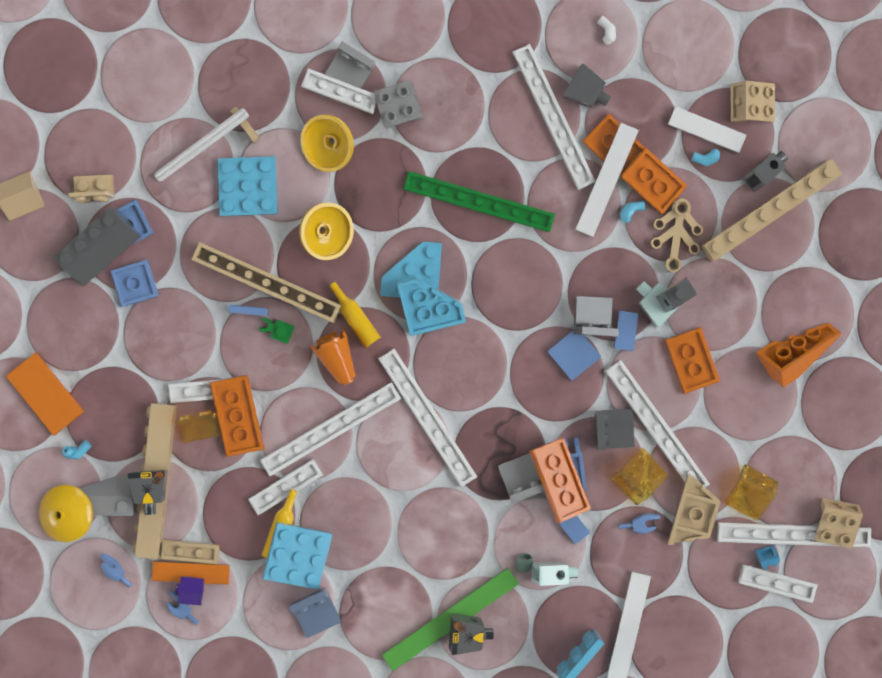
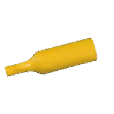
M336 282L332 283L329 287L340 302L341 314L364 347L367 348L380 339L381 336L358 303L346 297Z
M290 489L284 507L275 514L262 552V556L265 558L268 556L276 522L292 525L294 521L292 507L298 492L297 490Z

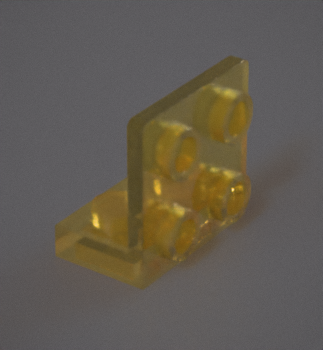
M212 410L200 412L198 417H194L193 414L181 416L179 421L175 422L176 426L180 425L184 443L221 435L217 413H213Z
M641 448L622 469L615 472L610 478L635 505H638L652 495L668 477V474L644 448Z
M744 464L739 481L726 498L725 504L755 520H759L777 495L779 482Z

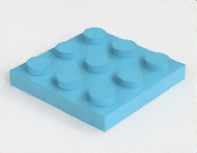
M275 156L218 159L220 216L278 214Z
M276 522L262 578L264 580L318 589L333 534Z
M596 630L587 631L582 637L583 642L579 646H574L569 653L571 656L557 666L558 671L556 673L558 678H576L605 644Z

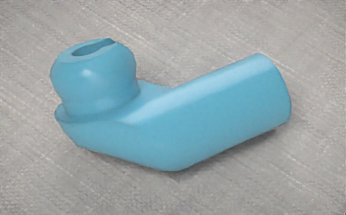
M712 149L706 155L694 152L691 161L703 166H710L718 162L720 151Z
M644 201L627 203L620 212L622 222H630L635 211L645 210Z
M84 440L79 447H64L62 454L68 459H80L92 445Z

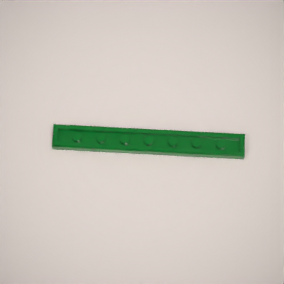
M408 171L403 187L405 191L549 233L555 216L551 212Z

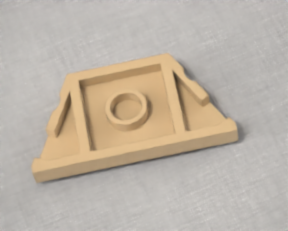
M687 474L667 542L668 545L710 538L721 501L691 474Z

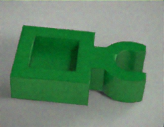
M268 318L262 319L268 323V327L265 329L259 327L261 332L270 331L272 332L271 338L289 344L295 326L276 319L275 324Z

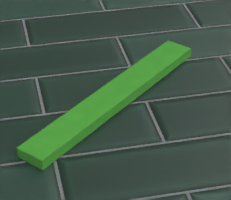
M506 568L382 654L383 658L392 671H394L449 633L451 613L473 616L519 584L509 568Z

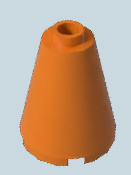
M340 330L341 334L337 335L335 331L325 335L316 341V346L311 344L310 348L339 384L347 385L354 381L353 378L356 374L345 330Z

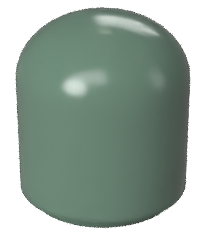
M521 553L517 556L516 568L518 571L527 573L531 570L533 558L530 554Z

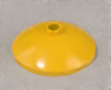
M328 114L315 116L305 124L301 133L303 154L307 161L318 170L334 172L346 166L350 161L354 149L353 137L347 125L339 118Z
M330 202L319 203L311 207L304 215L300 224V240L304 249L317 259L332 260L338 258L345 253L352 242L354 234L352 219L349 213L338 204ZM321 227H323L322 233L319 232V229Z
M59 485L50 489L43 497L40 504L39 517L43 529L51 538L59 542H73L82 538L89 530L92 523L93 510L89 498L81 489L73 485Z

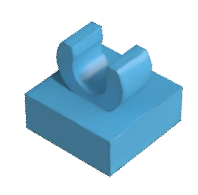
M774 545L755 550L756 557L764 570H767L769 565L777 567L780 557Z

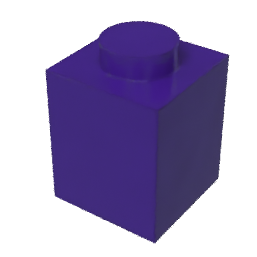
M181 576L180 584H176L175 589L178 603L201 606L204 579Z

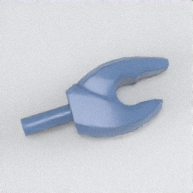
M644 513L631 519V523L619 524V529L632 528V531L636 533H650L656 529V526L646 527L645 522L647 520L660 519L661 516L653 513Z
M105 553L100 555L104 561L101 564L103 573L109 579L116 582L121 580L129 588L132 584L123 576L125 572L119 562Z
M170 591L169 594L178 601V596L175 595V592ZM167 602V607L174 616L180 619L187 617L195 625L199 623L190 614L192 609L189 604H179L178 607H175L170 602Z

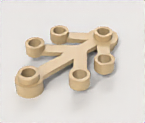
M686 199L674 201L672 211L653 222V227L656 230H662L667 222L676 217L673 227L650 241L651 247L658 249L662 246V243L673 236L670 258L665 262L666 270L671 273L677 272L681 267V262L678 259L681 238L688 246V252L691 255H696L700 252V246L692 240L683 227V220L685 219L690 225L691 233L694 236H699L703 233V227L697 224L690 214L691 205ZM679 205L684 206L683 212L678 211ZM657 221L662 222L663 225L661 228H658L656 226ZM694 227L700 228L699 234L694 232ZM654 240H658L660 242V245L658 247H655L653 245ZM693 245L697 247V252L695 253L691 251ZM671 261L676 264L674 269L669 267Z

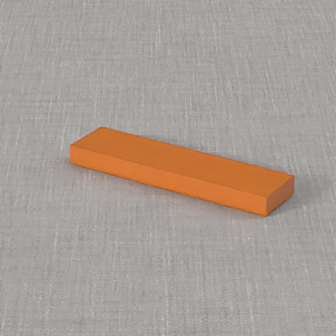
M153 561L152 581L180 582L181 576L203 578L206 584L228 585L230 565Z

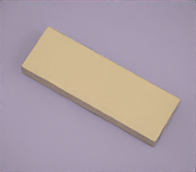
M163 539L160 559L218 564L220 545Z

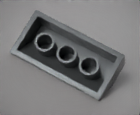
M110 207L53 258L66 273L85 286L141 236L117 207Z

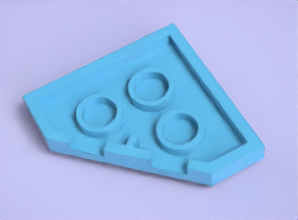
M422 242L382 276L380 296L401 298L397 281L417 277L439 289L442 243Z
M417 277L397 281L410 336L466 323L460 301Z

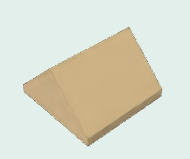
M31 171L0 183V207L9 221L45 207Z

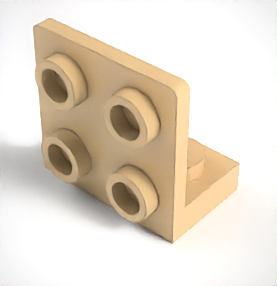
M754 81L731 83V122L748 120L774 122L775 84Z
M113 175L75 176L74 193H68V197L78 203H90V199H94L97 202H109V198H114Z
M822 497L820 502L822 515L815 540L853 548L863 516L860 506Z

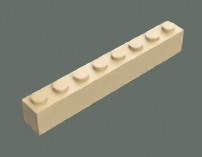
M832 159L827 160L700 247L711 262L716 261L843 174Z
M199 242L191 259L332 323H335L339 314L340 304Z
M151 403V407L148 406L147 408L149 426L145 427L147 445L143 446L145 464L141 465V471L168 470L165 501L156 503V514L144 515V504H137L139 521L135 523V532L137 533V540L133 542L135 557L159 559L161 555L177 405Z

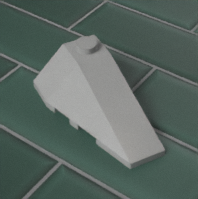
M115 476L79 488L89 498L93 515L134 516L137 514V504H134L128 476Z

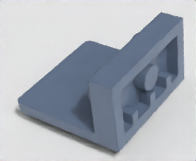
M326 587L291 603L289 606L292 614H296L307 638L341 623V619Z

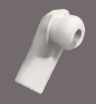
M602 16L597 23L605 30L603 42L610 45L616 39V28L606 17Z

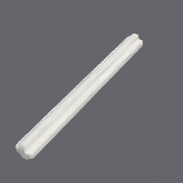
M245 109L237 111L155 172V178L158 181H163L246 120L249 117Z

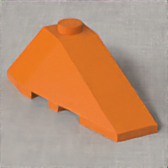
M825 323L806 330V333L796 337L791 335L788 336L789 339L771 342L757 351L756 354L770 377L784 388L799 378L841 336V332L831 324Z

